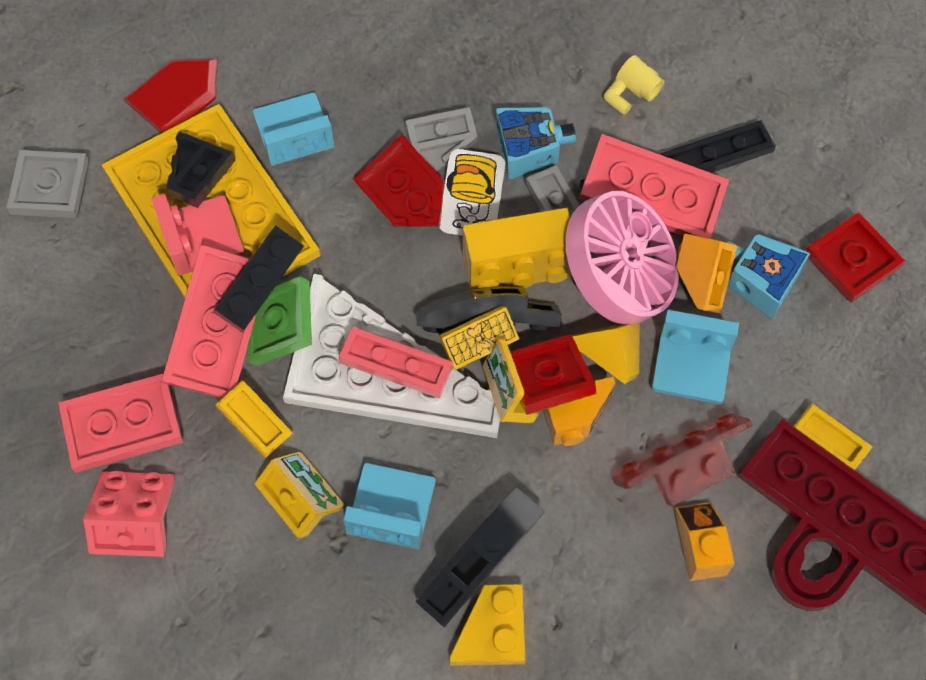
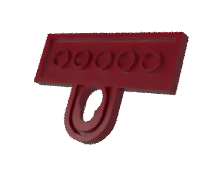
M782 419L738 476V478L799 522L773 558L771 574L777 592L786 602L798 609L805 611L824 610L833 606L842 598L863 569L926 615V521ZM815 541L831 545L838 555L839 565L836 571L824 574L818 581L807 580L801 572L802 563L805 561L804 550L806 546Z

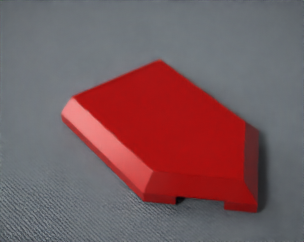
M171 60L123 98V100L157 131L163 133L196 116L216 100L218 60Z
M400 135L353 178V181L393 226H441L445 181L403 135Z

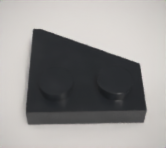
M179 131L176 135L177 151L176 155L172 156V172L168 176L166 189L169 197L198 208L233 165L235 157L230 150Z

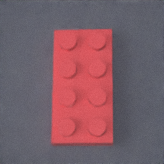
M602 134L579 199L587 201L611 191L631 193L654 209L668 231L682 236L689 234L711 239L729 179Z
M200 245L161 383L219 399L225 397L237 386L256 315L242 333L214 314L213 311L250 259Z

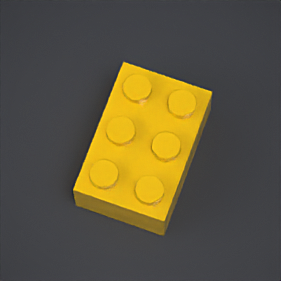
M568 208L463 225V262L469 289L486 287L528 288L536 283L547 281L549 283H559L572 277L566 254V232L570 220Z

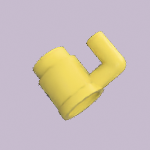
M634 55L621 67L616 76V81L605 92L604 100L625 115L632 106L620 96L625 89H628L637 97L644 98L650 102L662 89L664 80L658 76V72Z

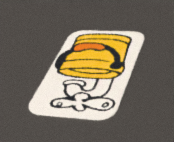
M456 149L450 153L443 193L441 226L439 227L443 232L463 236V225L497 220L505 171V160L501 156L463 149Z

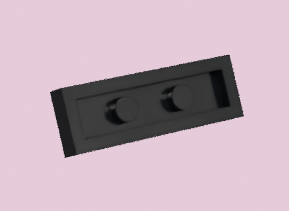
M275 225L216 306L213 313L243 333L304 245Z

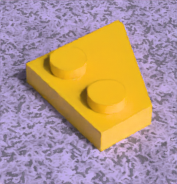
M522 584L484 585L450 656V666L525 664Z

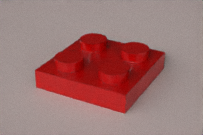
M859 212L806 249V252L810 253L808 258L850 303L899 270L906 261Z
M572 334L510 352L524 390V396L520 402L526 415L597 394L596 383Z

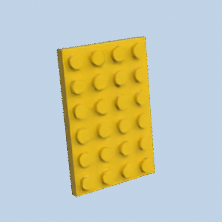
M220 104L102 164L105 174L184 299L192 272L180 276L177 275L152 202V197L165 194L169 206L177 205L178 209L190 206L169 197L166 189L168 176L172 172V156L176 155L177 151L176 135L179 131L233 152L235 162L204 201L222 195L226 197L244 249L242 257L251 259L275 225L304 245L283 277L321 256L319 248Z

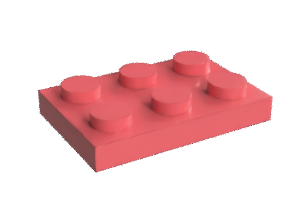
M163 374L58 403L71 467L75 473L183 443L170 386L161 383Z

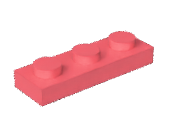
M355 327L351 328L338 357L340 364L439 399L453 369L452 361Z

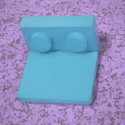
M309 93L253 110L271 166L335 148L331 123L328 115H323L315 93Z
M667 310L661 330L652 391L722 404L725 396L731 349L738 335L739 323Z
M369 463L364 464L353 507L347 506L343 520L346 534L420 550L436 483L435 478Z

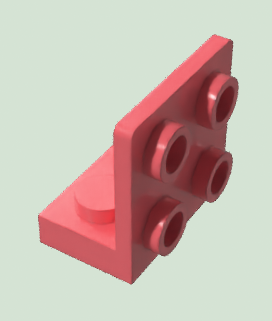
M165 194L152 197L162 233L178 276L193 271L200 245L238 256L244 255V249L225 196L222 195L203 201L198 208L190 205L180 209L177 208V205L169 206Z
M102 472L83 519L89 554L164 557L167 548L164 515L175 484L174 475L156 472Z

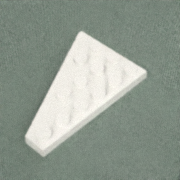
M313 275L310 287L312 345L294 352L283 395L284 403L497 438L500 417L490 390L481 388L479 383L470 376L465 377L457 370L452 369L442 396L439 399L340 364L338 357L352 327L438 357L440 356L426 346L418 345L414 338L408 334H402L386 323L382 316L364 304L355 302L351 295L343 290L339 291L326 282L323 276Z

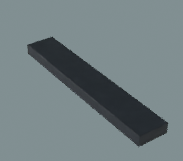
M762 120L660 153L659 155L713 173L772 153L776 145ZM585 179L580 180L581 190L583 188Z

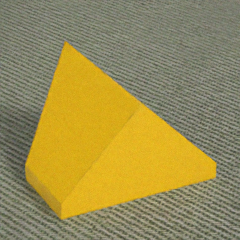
M640 323L634 325L618 324L582 332L573 336L580 352L624 384L636 379L638 376Z

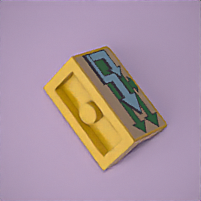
M498 339L484 362L483 369L501 422L534 423L539 412L526 415L520 402L524 396V390L505 339Z
M301 452L272 459L255 482V486L298 539L308 536L323 516L340 511L344 506V503Z

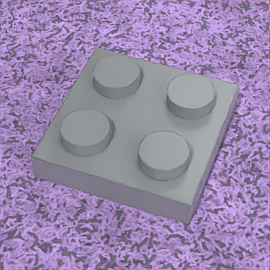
M19 150L6 207L9 214L77 218L89 162L86 153Z

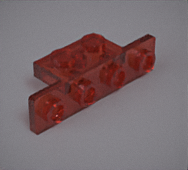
M735 413L723 415L715 420L716 425L706 430H693L683 436L684 441L674 446L671 444L661 446L652 452V457L642 462L636 460L623 465L620 468L621 472L611 478L615 485L628 489L655 475L666 504L674 506L735 475L722 441L750 428L752 423L749 418L735 415Z

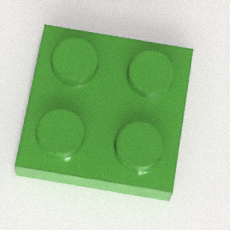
M299 276L273 289L256 314L247 347V362L259 366L312 345L310 286L308 280Z

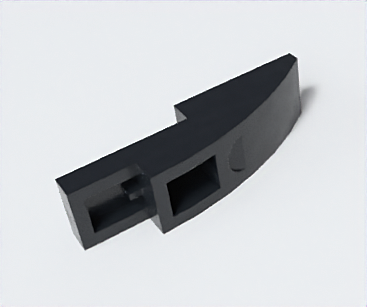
M486 287L448 295L416 310L417 326H422L424 331L442 333L444 329L452 330L503 305L507 308L514 326L515 323L529 324V327L532 329L546 331L550 329V326L560 327L562 313L558 305L528 302L529 296L523 287Z
M516 487L439 571V575L415 602L445 628L542 517L545 511Z

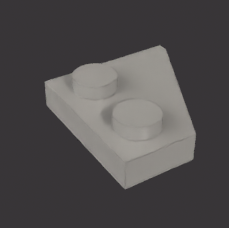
M470 107L405 120L410 144L437 173L448 165L449 156L452 151L456 149L467 150L477 142L478 136Z

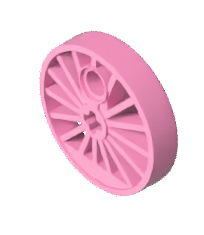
M623 191L604 193L583 202L576 208L567 227L566 254L573 279L586 301L603 317L622 325L638 324L663 312L671 304L677 291L679 272L676 266L678 257L672 237L654 209L639 197ZM648 241L651 245L650 248H646ZM590 252L597 254V258L592 259Z

